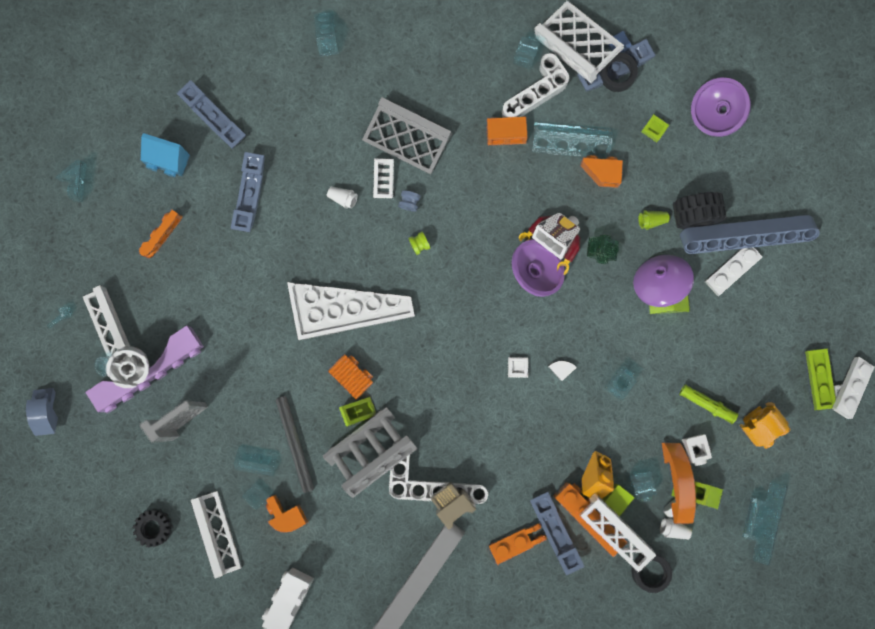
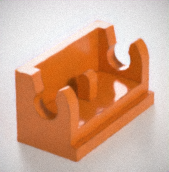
M526 117L487 118V145L526 144Z

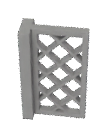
M381 97L378 103L379 106L362 140L432 174L452 132ZM381 111L389 115L391 122L380 125L378 117ZM400 121L406 123L408 130L397 134L394 124ZM392 125L395 135L384 138L381 128ZM379 129L381 140L374 142L368 139L372 131ZM421 130L425 139L414 142L411 132ZM409 133L412 143L401 147L398 137ZM396 138L399 148L394 150L388 149L385 141ZM437 138L443 141L439 149L431 151L429 140ZM426 142L429 152L418 155L415 145ZM413 146L416 157L408 159L404 156L403 149ZM431 155L433 162L429 169L422 166L420 158Z
M185 401L160 420H146L140 426L151 442L174 441L179 437L176 430L207 409L208 406L205 402Z

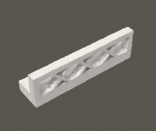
M97 286L93 288L94 292L83 296V299L109 359L116 348L119 349L130 345L107 289L103 286ZM96 297L100 305L99 309L92 307L89 299ZM101 313H103L107 322L106 327L99 324L98 319ZM108 330L112 334L114 344H110L106 341L105 337L108 333Z
M218 491L192 499L191 503L214 578L241 569V563ZM215 497L217 505L214 511L206 508L205 499ZM214 516L222 520L223 524L220 530L212 527L211 521ZM220 535L228 539L229 544L226 550L218 547L217 540ZM226 554L234 558L236 566L225 569L223 560Z
M595 493L589 498L591 504L580 513V516L639 572L656 556L655 552ZM594 508L601 512L600 520H591L587 515ZM604 524H613L615 526V534H605ZM618 538H627L629 540V548H620L618 546ZM633 552H642L646 556L638 564L632 560Z

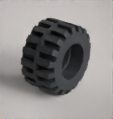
M704 192L682 197L673 203L676 227L680 229L710 226L720 223L727 218L722 193Z

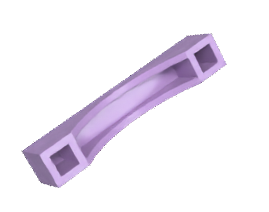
M185 326L170 336L163 354L149 368L148 375L143 383L141 382L134 388H122L113 382L102 381L85 393L97 412L110 413L117 408L116 404L119 402H126L133 398V393L137 390L143 391L151 385L150 382L154 379L160 380L167 375L166 371L172 367L176 369L183 365V360L189 356L190 358L197 356L201 353L200 349L204 346L192 327Z

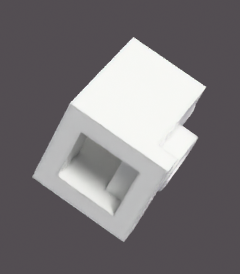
M706 434L682 439L690 463L698 466L706 464V460L712 458ZM694 447H698L699 452L697 454H694Z

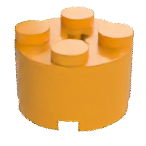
M772 402L765 403L767 407L763 409L760 406L755 408L744 417V425L740 424L741 429L756 447H771L775 443L774 440L787 434L791 429L788 426L789 422Z

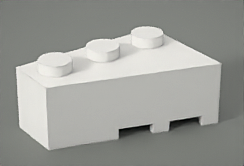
M292 568L289 572L285 571L280 581L282 585L279 590L276 589L271 599L273 604L270 609H266L262 617L265 620L262 627L266 629H289L314 578L295 568Z

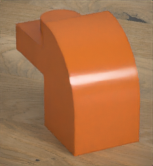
M277 495L266 499L268 512L270 515L274 514L275 516L268 523L275 530L291 532L308 523L300 505L285 512Z

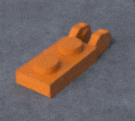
M174 210L167 212L162 218L161 225L152 231L150 240L142 243L139 254L147 258L154 256L182 220V216Z
M540 523L526 529L523 528L488 545L497 565L546 540L545 534L539 535L531 541L528 537L529 533L541 528Z

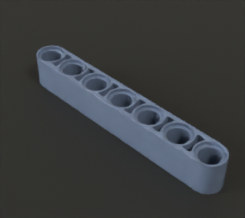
M804 215L691 227L684 229L680 233V239L686 253L696 254L809 242L815 240L819 236L820 231L812 216Z

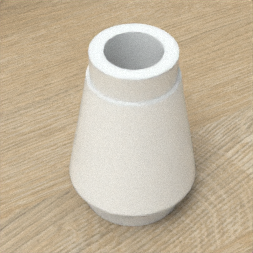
M331 186L327 192L328 198L346 209H352L356 204L357 194L353 190Z
M664 518L660 524V533L666 538L689 540L691 537L692 529L683 524H674L672 518Z

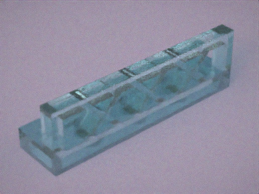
M534 123L532 152L580 157L593 155L606 159V157L610 156L613 140L612 131L610 129ZM546 139L549 144L545 147H537V140ZM559 141H566L568 146L564 149H559L555 144ZM583 142L588 147L581 151L577 150L575 145ZM599 144L607 145L605 153L597 152L594 147Z

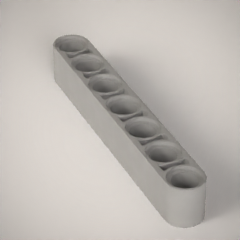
M454 523L450 530L444 525L373 629L400 628L465 534L464 530Z

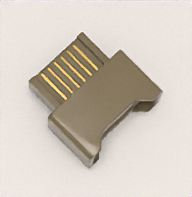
M452 482L431 496L432 502L437 507L436 515L448 530L453 527V522L464 513H472L476 510L475 503L465 490L462 489L459 492Z

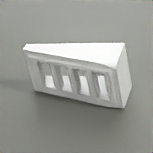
M374 159V198H393L394 159ZM378 165H390V169H378ZM378 172L390 173V177L378 176ZM378 180L389 181V184H378ZM378 188H389V192H378Z

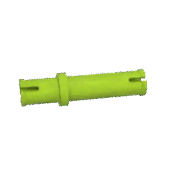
M687 384L682 387L679 393L680 396L708 410L713 416L721 417L730 424L735 423L739 414L728 409L722 402L712 400Z

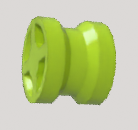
M422 231L417 236L408 238L416 256L422 250L431 249Z

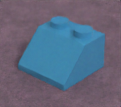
M143 133L141 137V161L146 165V168L152 171L163 170L164 174L171 177L176 175L183 176L190 156L188 152L179 144Z

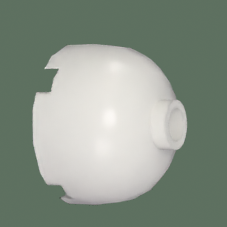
M132 346L119 348L108 360L106 365L107 375L119 387L134 388L146 380L149 372V360L146 354L138 348Z

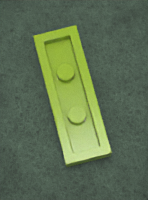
M828 349L805 351L814 410L832 409L836 398Z

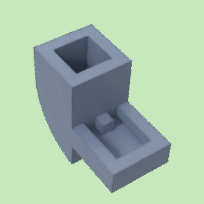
M54 388L33 390L31 400L26 402L27 421L35 436L55 434L58 417L53 410L56 395Z

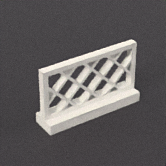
M568 1L543 25L539 23L534 28L536 39L590 83L597 78L596 75L624 48L622 43ZM567 9L573 12V17L562 18V14ZM573 22L574 29L562 30V23ZM576 22H585L587 28L576 29ZM560 23V30L551 31L548 28L551 24ZM587 33L588 41H576V34ZM590 33H599L602 40H590ZM574 34V42L562 40V35ZM604 44H613L616 47L613 51L604 52ZM588 45V53H578L576 51V46ZM590 45H602V52L590 53ZM602 57V62L596 67L590 62V58Z

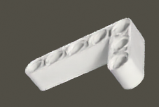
M409 455L400 462L405 466V473L397 474L394 467L390 469L389 492L396 499L432 501L433 489L436 486L444 487L450 482L408 480ZM453 483L456 488L461 487L475 504L484 503L488 498V491L483 485ZM395 484L403 485L404 492L402 494L394 493L393 486ZM414 486H423L424 493L421 496L415 495L413 492ZM478 488L484 490V496L481 499L473 497V492Z

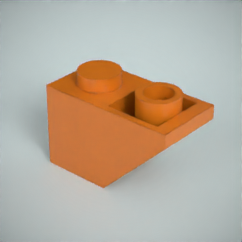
M593 155L582 159L581 167L598 186L618 188L621 185L623 160H617L616 157L598 159L597 156Z

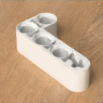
M548 53L542 57L540 72L544 78L506 101L502 109L503 118L522 117L566 88L569 75L556 55ZM550 62L554 67L548 68L544 63ZM561 78L563 79L564 83L559 84L555 81V79ZM545 88L548 93L542 94L538 89ZM529 98L532 103L525 104L522 99ZM508 109H510V110H514V109H515L514 113H512V112H507Z

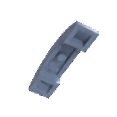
M647 39L629 47L628 51L624 52L632 56L636 61L637 67L655 57ZM613 62L607 69V75L612 81L630 72L629 67L622 62ZM600 72L592 83L580 74H577L586 92L603 86Z
M191 80L177 92V95L230 148L233 149L246 137Z
M244 153L241 185L230 229L251 232L262 186L264 155Z
M546 492L530 500L566 576L585 567L558 515L549 493Z

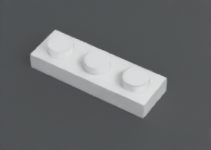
M754 247L743 248L710 276L705 283L719 296L756 264L762 256Z
M860 357L853 359L832 408L834 411L847 419H853L874 370L873 365Z

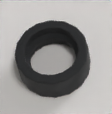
M619 52L600 71L603 85L612 92L627 90L633 85L637 77L638 67L632 56ZM613 62L626 64L630 70L629 78L622 83L610 80L607 75V69Z
M641 554L634 560V562L638 564L646 556L644 554ZM656 554L651 561L658 562L663 568V577L659 583L654 585L645 583L641 579L640 571L638 572L632 567L631 575L634 582L648 593L664 591L672 580V569L669 562L664 557Z

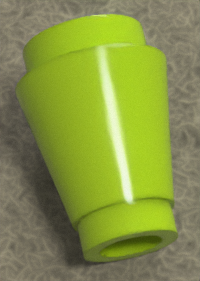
M643 211L638 216L639 226L642 229L648 230L669 222V214L667 211Z

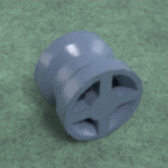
M403 190L401 193L402 201L399 202L398 207L416 212L418 208L417 201L420 200L421 196L417 193Z

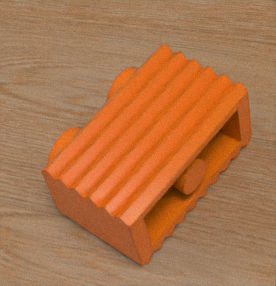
M344 354L328 372L357 400L374 383L371 380L373 376L366 369L362 371L357 366L359 362L352 355L348 357Z

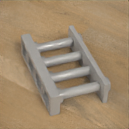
M387 407L377 412L372 419L339 444L331 447L323 455V458L331 466L336 463L346 479V482L341 486L352 498L417 450V447L407 435L401 438L391 424L395 417ZM383 427L395 442V445L388 450L384 449L375 436V433ZM367 439L379 454V457L369 463L358 447ZM351 451L363 467L355 475L351 473L342 459Z

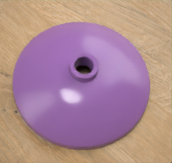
M716 78L710 80L700 87L693 98L691 105L692 119L695 125L707 135L714 137L730 135L740 129L746 122L751 108L750 96L745 87L734 79ZM727 107L726 112L721 113V109Z
M536 240L525 241L515 249L512 256V270L518 283L527 292L540 297L550 296L561 288L565 277L563 275L565 272L564 266H560L557 271V265L562 260Z
M659 255L647 260L638 268L634 276L633 285L637 296L644 303L655 307H667L680 302L689 294L693 287L694 275L692 268L684 259L674 255Z

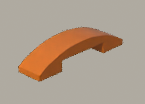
M662 443L664 462L670 463L676 499L675 503H671L674 524H691L695 517L696 493L693 472L688 456L681 443Z

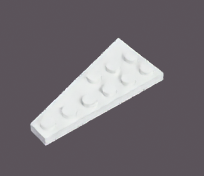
M287 282L298 340L415 317L412 300L409 296Z

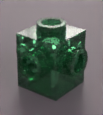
M609 235L589 237L587 257L597 260L596 263L599 264L617 261L619 242L611 239L612 236Z

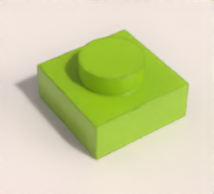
M653 114L641 132L655 142H658L669 125Z

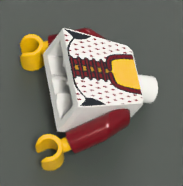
M561 213L553 216L539 217L528 228L529 231L527 233L523 232L519 235L520 242L524 238L531 240L532 237L559 259L565 258L563 262H559L557 265V271L560 266H565L567 269L563 275H566L569 271L568 264L574 260L580 249L581 238L578 235L580 228L577 226L579 221L575 216L566 218Z

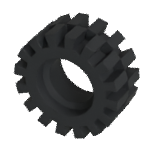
M152 509L141 513L135 519L136 524L133 525V528H135L133 535L137 536L135 540L140 541V545H146L149 548L163 544L172 534L173 524H170L171 518H168V514L163 513L162 510ZM151 520L158 522L160 525V531L156 536H151L146 532V525Z

